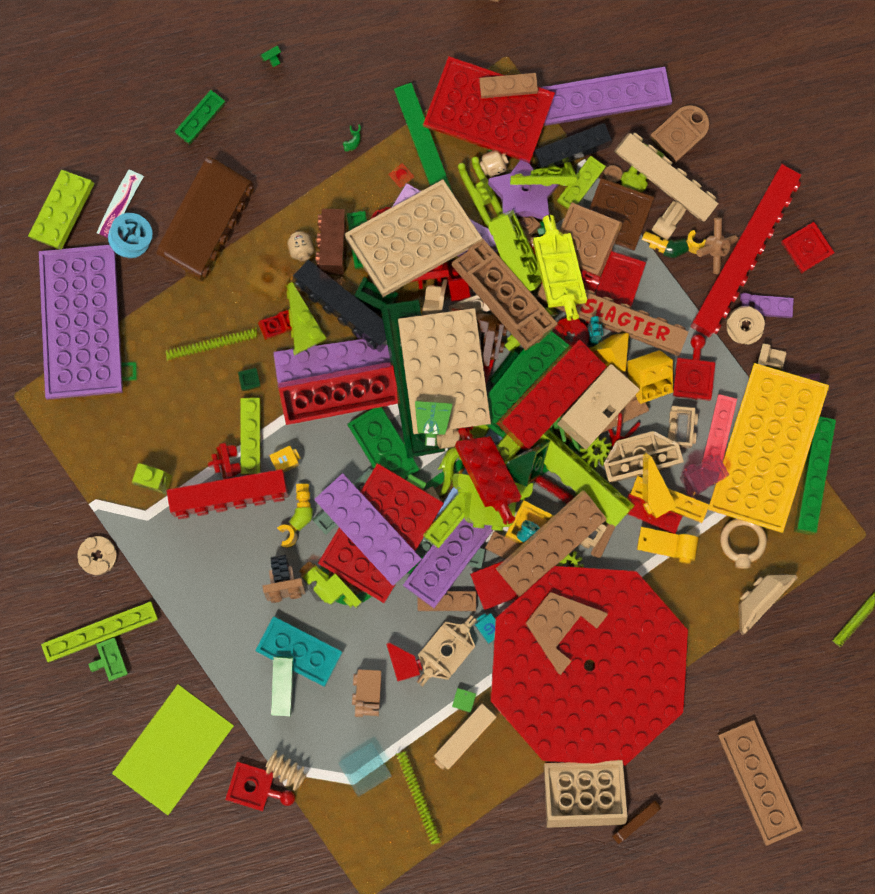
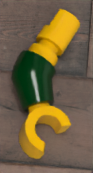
M694 230L689 233L687 240L684 238L678 240L670 239L669 241L666 239L660 240L659 236L645 231L642 240L650 243L649 248L659 249V252L668 258H677L688 251L696 254L697 250L705 247L706 239H704L702 243H695L692 240L696 234Z

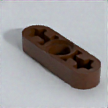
M654 800L611 837L617 844H620L661 809L660 805Z

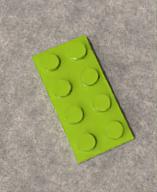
M61 170L28 236L33 240L62 250L95 183L89 179Z

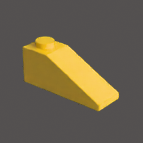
M645 453L643 454L642 497L645 501L643 506L648 514L658 518L677 506L653 458Z

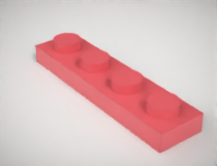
M720 394L717 396L700 467L702 470L720 473L737 402L736 398Z

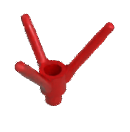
M619 413L616 435H614L612 429L608 430L612 442L611 446L613 447L618 440L629 438L640 426V422H637L624 437L620 436L622 413Z

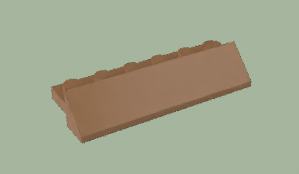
M484 239L471 246L465 254L453 261L452 266L525 350L539 343L557 326L558 323Z

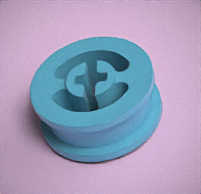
M124 213L116 217L108 233L110 247L118 255L126 258H136L144 254L152 239V228L149 222L142 216L134 213Z

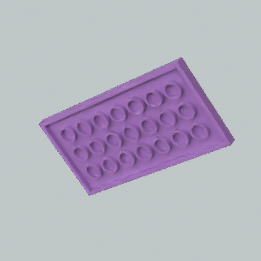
M110 245L39 251L45 398L48 400L123 393L116 252L113 251Z

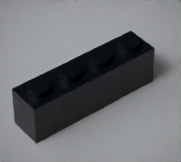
M604 123L536 149L534 151V159L538 169L553 165L559 167L566 162L575 161L610 147L612 139Z

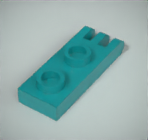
M598 316L591 317L587 327L589 346L598 344L601 336H603L602 324H599Z

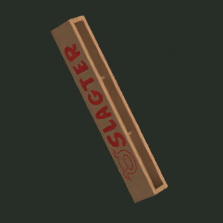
M542 283L536 299L539 303L548 306ZM585 290L587 302L576 304L579 318L590 322L591 317L598 316L599 324H602V327L619 334L628 333L632 339L676 356L680 355L689 332L681 325L675 324L673 326L668 324V321L663 318H652L645 311H634L627 304H616L613 299L605 296L603 298L598 297L595 292ZM564 306L552 307L565 312Z

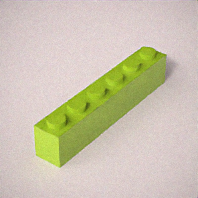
M548 429L534 444L550 440L544 462L546 468L550 472L557 474L561 478L562 483L570 486L576 495L582 490L585 491L607 518L606 522L616 527L635 505Z

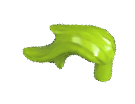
M455 447L450 448L445 453L438 467V470L443 469L444 483L439 496L444 495L448 491L453 481L455 460L457 458L461 460Z

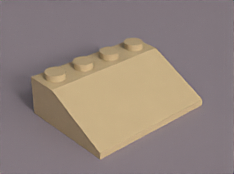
M623 760L606 761L596 764L572 762L544 763L547 828L626 825L627 807Z

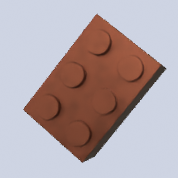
M322 209V215L318 214V226L321 233H317L318 249H320V252H316L317 267L326 274L344 275L345 209Z

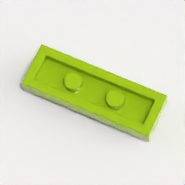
M590 156L576 174V184L567 186L557 202L566 209H569L571 202L578 205L605 170L606 166Z

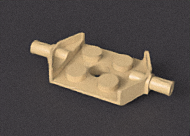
M470 615L462 625L444 622L422 649L418 657L424 671L422 676L416 681L423 687L431 677L449 680L475 648L469 632L472 625L476 622L475 618L472 620L473 616ZM444 645L452 647L453 651L450 656H444L441 653V648Z

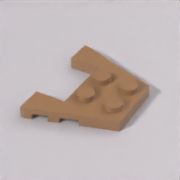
M549 592L526 621V625L554 666L556 672L561 675L571 660L556 649L557 645L580 616L595 628H598L608 614Z

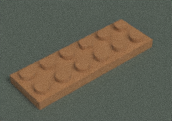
M582 490L495 569L520 597L604 523L607 518L588 494Z
M752 720L717 735L765 846L802 831L755 721Z

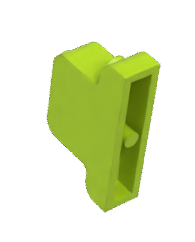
M453 474L454 488L458 492L466 493L464 519L466 522L473 524V528L484 529V526L487 525L491 526V530L503 531V527H510L513 524H508L507 522V525H505L498 511H495L492 506H484L469 475ZM515 482L522 496L520 500H525V498L532 494L533 483L526 487ZM513 502L509 505V508L515 517L516 502Z

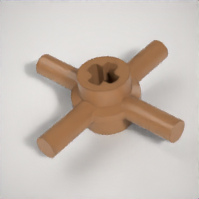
M715 218L714 236H709L706 239L705 247L697 250L696 254L698 257H702L710 253L713 256V273L720 274L721 256L728 254L730 245L738 242V237L733 235L725 239L722 236V218Z

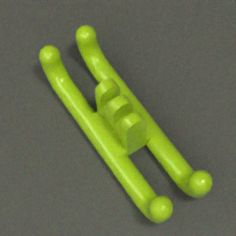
M475 156L472 158V165L480 180L476 184V189L464 163L458 165V170L486 227L489 229L488 223L491 221V218L484 206L491 203L497 216L502 215V207L493 189L488 185V180L481 168L479 158Z

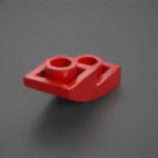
M289 310L279 312L276 316L258 322L265 340L292 331Z

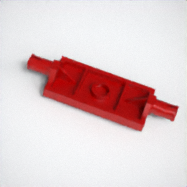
M469 427L460 428L458 432L462 440L456 442L455 448L484 506H492L495 511H498L505 525H507V522L508 524L513 523L515 517L509 505L513 502H519L522 496L491 436L474 438Z

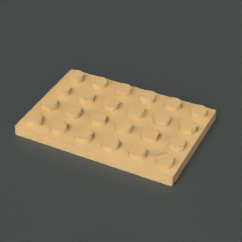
M444 180L344 234L347 242L383 297L467 251L477 242L482 241V237Z
M475 308L398 319L413 433L421 434L417 430L415 401L452 404L446 430L491 424Z

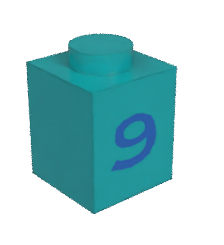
M484 613L476 619L478 623L475 624V627L487 644H490L494 641L495 618L491 613L488 616Z

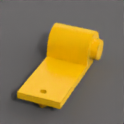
M640 527L636 550L678 558L679 562L690 564L691 561H695L699 537L688 534L678 535Z

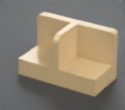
M443 279L442 287L434 285L426 287L423 315L442 313L447 285L446 279Z
M763 344L758 364L782 371L786 352L772 349L771 345Z

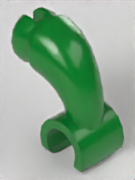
M359 124L358 131H353L350 125V133L353 138L343 142L344 151H353L358 147L361 134V126Z

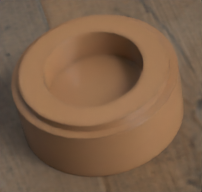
M610 165L604 170L603 178L618 184L622 178V170L616 165Z

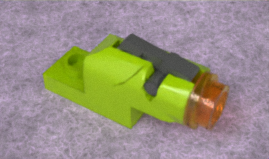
M310 561L299 570L300 577L317 602L324 601L327 604L333 605L344 595L345 598L343 600L350 608L354 606L357 609L362 604L336 574L329 579V575Z

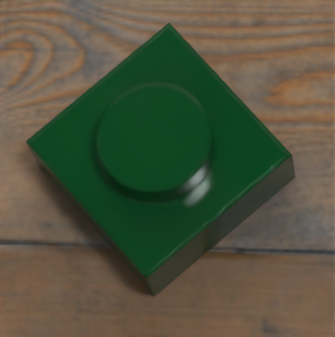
M257 368L238 372L242 392L261 388Z

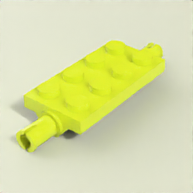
M550 215L549 220V216L543 217L546 230L545 235L533 238V245L548 308L564 306L567 320L571 321V316L573 320L579 318L576 304L586 303L587 297L571 233L562 234L556 227L555 217Z

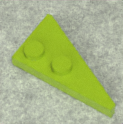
M566 162L562 168L553 165L547 168L532 170L529 176H523L521 173L510 176V185L541 184L543 186H551L552 184H560L562 186H569L570 184H576L577 176L571 163Z
M293 282L287 285V299L290 302L289 319L292 327L291 337L294 338L295 347L293 354L298 355L324 342L326 337Z

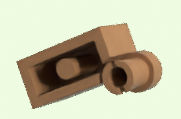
M358 670L357 674H354L353 685L357 686L356 694L353 693L352 705H355V717H363V715L379 717L382 671Z

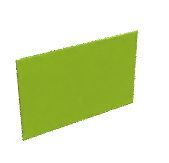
M177 685L112 774L165 814L169 815L234 725L180 685Z

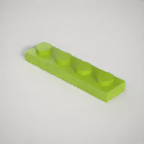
M241 398V475L261 473L260 398Z

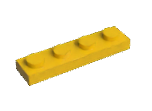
M637 476L630 494L643 499V478ZM668 488L677 506L670 511L703 523L709 504Z

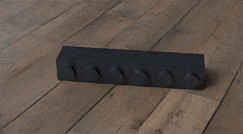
M307 260L293 275L294 286L299 291L307 293L312 302H318L322 305L323 310L329 315L333 314L342 326H348L357 338H363L372 350L376 349L381 352L387 346L383 319L311 261Z

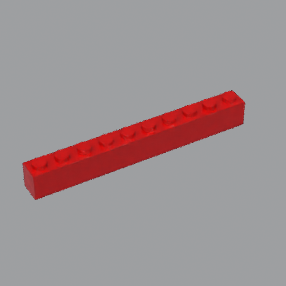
M781 164L690 326L691 328L709 338L713 333H718L722 326L719 323L721 318L727 317L731 310L728 307L730 302L736 301L740 294L737 291L739 286L745 285L748 276H746L748 270L752 271L757 263L755 257L757 254H762L766 247L763 244L766 238L770 239L775 231L772 228L774 223L780 222L784 215L781 212L783 207L787 208L793 199L790 197L792 191L796 192L801 184L799 181L801 174Z

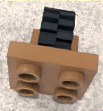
M286 554L270 557L272 570H269L271 584L262 585L267 601L277 603L283 601V598L298 599L306 594L302 579L294 578L292 566L289 567Z

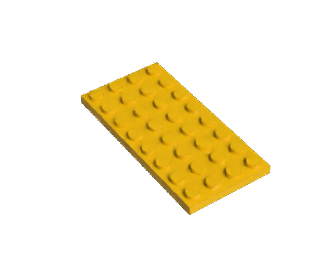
M754 363L708 510L783 533L829 385Z

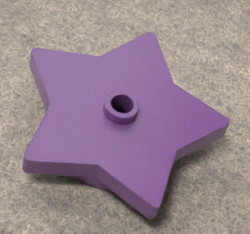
M521 160L510 174L493 177L488 181V185L501 198L502 214L514 210L516 217L532 216L542 220L543 217L549 216L547 199L559 184H552L551 186H543L541 184L510 185V176L520 173L523 176H529L531 171L534 170L529 163Z

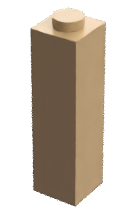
M481 704L434 755L436 758L434 762L442 770L445 767L449 770L493 722L496 716Z

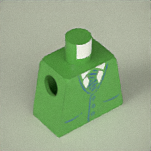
M415 401L418 433L426 434V446H437V435L446 434L452 404Z

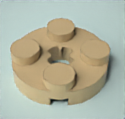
M741 306L734 309L726 319L727 333L737 343L752 344L759 340L763 334L764 318L757 309L751 306ZM747 320L750 321V324L748 325L749 329L745 330V328H743L742 330L740 327L742 325V322H747Z
M89 537L79 547L78 563L89 574L102 575L113 569L116 564L117 552L111 541L104 537ZM98 550L101 551L100 554H103L102 559L98 558L97 561H94L93 553H96Z

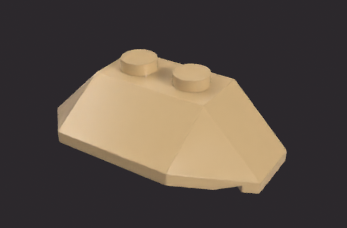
M654 431L616 441L604 462L608 482L642 476L643 454L645 453L653 458L659 471L683 463L679 444Z
M768 575L764 578L759 577L753 584L755 588L751 592L747 590L740 597L742 602L738 605L739 632L742 635L746 634L798 577L796 575Z

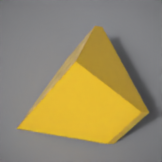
M629 334L612 335L590 348L607 366L605 369L612 364L620 372L626 371Z

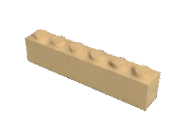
M628 133L614 152L676 202L682 204L696 218L705 222L718 205L715 201L716 197L708 191L707 193L703 192L700 189L702 186L695 180H688L686 178L687 174L683 170L673 168L671 166L672 162L668 158L658 156L656 154L658 151L653 146L643 144V139L638 134L634 133L632 135Z

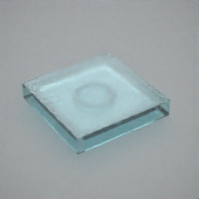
M372 742L338 762L358 797L392 777Z

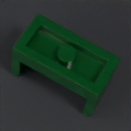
M363 277L354 297L365 306L382 313L381 306L396 303L399 294L394 292V294L389 293L383 297L376 285L369 282L368 278Z

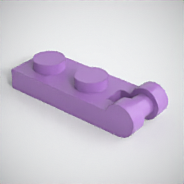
M747 293L740 294L742 306H749V302H754V308L762 316L792 318L793 298L760 296Z

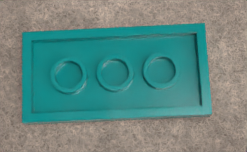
M274 616L255 650L273 660L274 656L294 657L293 671L323 687L326 686L343 653Z

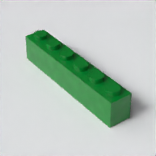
M819 416L805 462L793 532L808 535L817 533L836 423L835 419Z

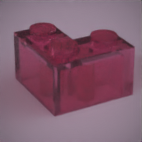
M711 454L702 459V464L696 466L694 463L682 471L683 475L680 477V480L691 498L729 476L719 455L713 457Z

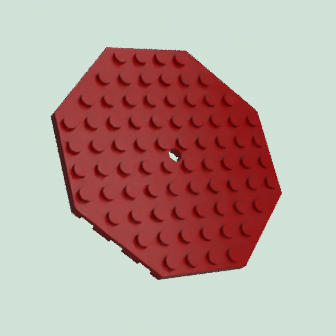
M554 566L495 618L490 702L542 761L596 764L606 761L623 760V765H626L683 714L688 629L637 571ZM549 592L608 614L598 628H595L580 616L557 645L556 649L571 660L561 675L556 672L554 666L526 625V621ZM587 660L594 661V668L591 671H587L584 668V663Z

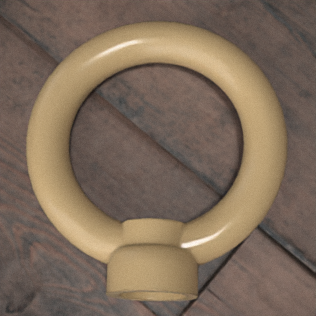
M734 519L723 528L720 542L724 553L731 560L735 561V567L746 569L751 568V562L762 556L766 549L767 538L761 526ZM737 526H749L756 531L759 537V545L756 551L750 555L736 554L729 546V534Z

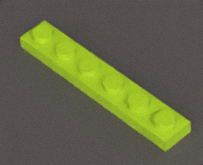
M148 602L42 643L41 646L47 662L50 663L158 620L152 602Z

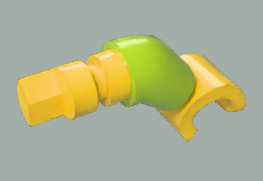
M296 484V500L299 503H297L295 513L290 519L289 525L277 527L282 533L284 531L290 532V537L282 541V547L289 548L295 545L298 537L296 531H301L311 522L313 508H311V503L308 502L310 500L309 484Z

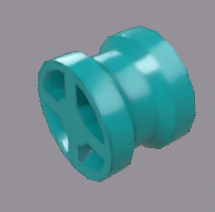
M525 520L521 525L522 529L517 533V538L522 542H526L540 527L534 522Z

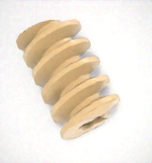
M275 750L265 766L267 767L266 773L270 774L274 771L273 778H277L280 775L279 781L282 783L287 779L286 786L288 787L294 783L293 790L296 791L303 783L308 772L304 774L305 767L297 770L298 763H294L291 766L290 758L284 762V755L282 754L277 757L278 751Z

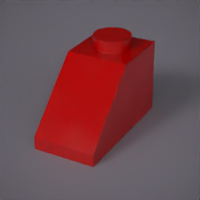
M448 261L449 277H446L451 301H461L465 298H470L467 282L452 266L453 261Z
M391 643L386 644L398 682L420 676L419 671L423 670L420 659L416 660L414 655Z

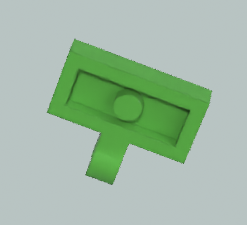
M115 638L96 644L101 659L88 664L92 672L104 667L109 681L128 675Z

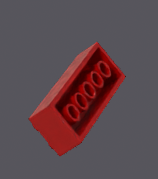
M580 339L573 341L496 424L522 450H529L607 366Z
M390 362L278 383L286 425L398 404L396 379L393 365Z
M283 469L166 490L170 513L174 517H178V520L190 518L189 515L197 514V516L208 515V511L216 510V513L228 511L227 508L231 507L243 509L247 508V504L254 503L255 506L265 505L266 501L273 500L274 503L285 501V498L289 497Z

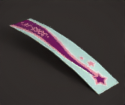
M128 170L97 231L98 234L108 238L113 221L116 217L125 213L144 177L143 175Z

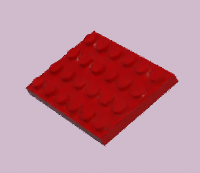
M448 56L423 127L530 163L555 92L537 87V94L481 98L479 78L505 75Z
M378 463L360 491L415 552L424 538V533L432 525L444 505L442 501ZM339 527L318 564L382 603H385L395 585L393 586Z

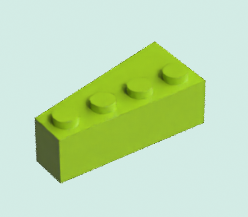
M511 210L493 218L488 223L489 231L494 238L501 260L529 291H532L542 283L538 262L514 210Z

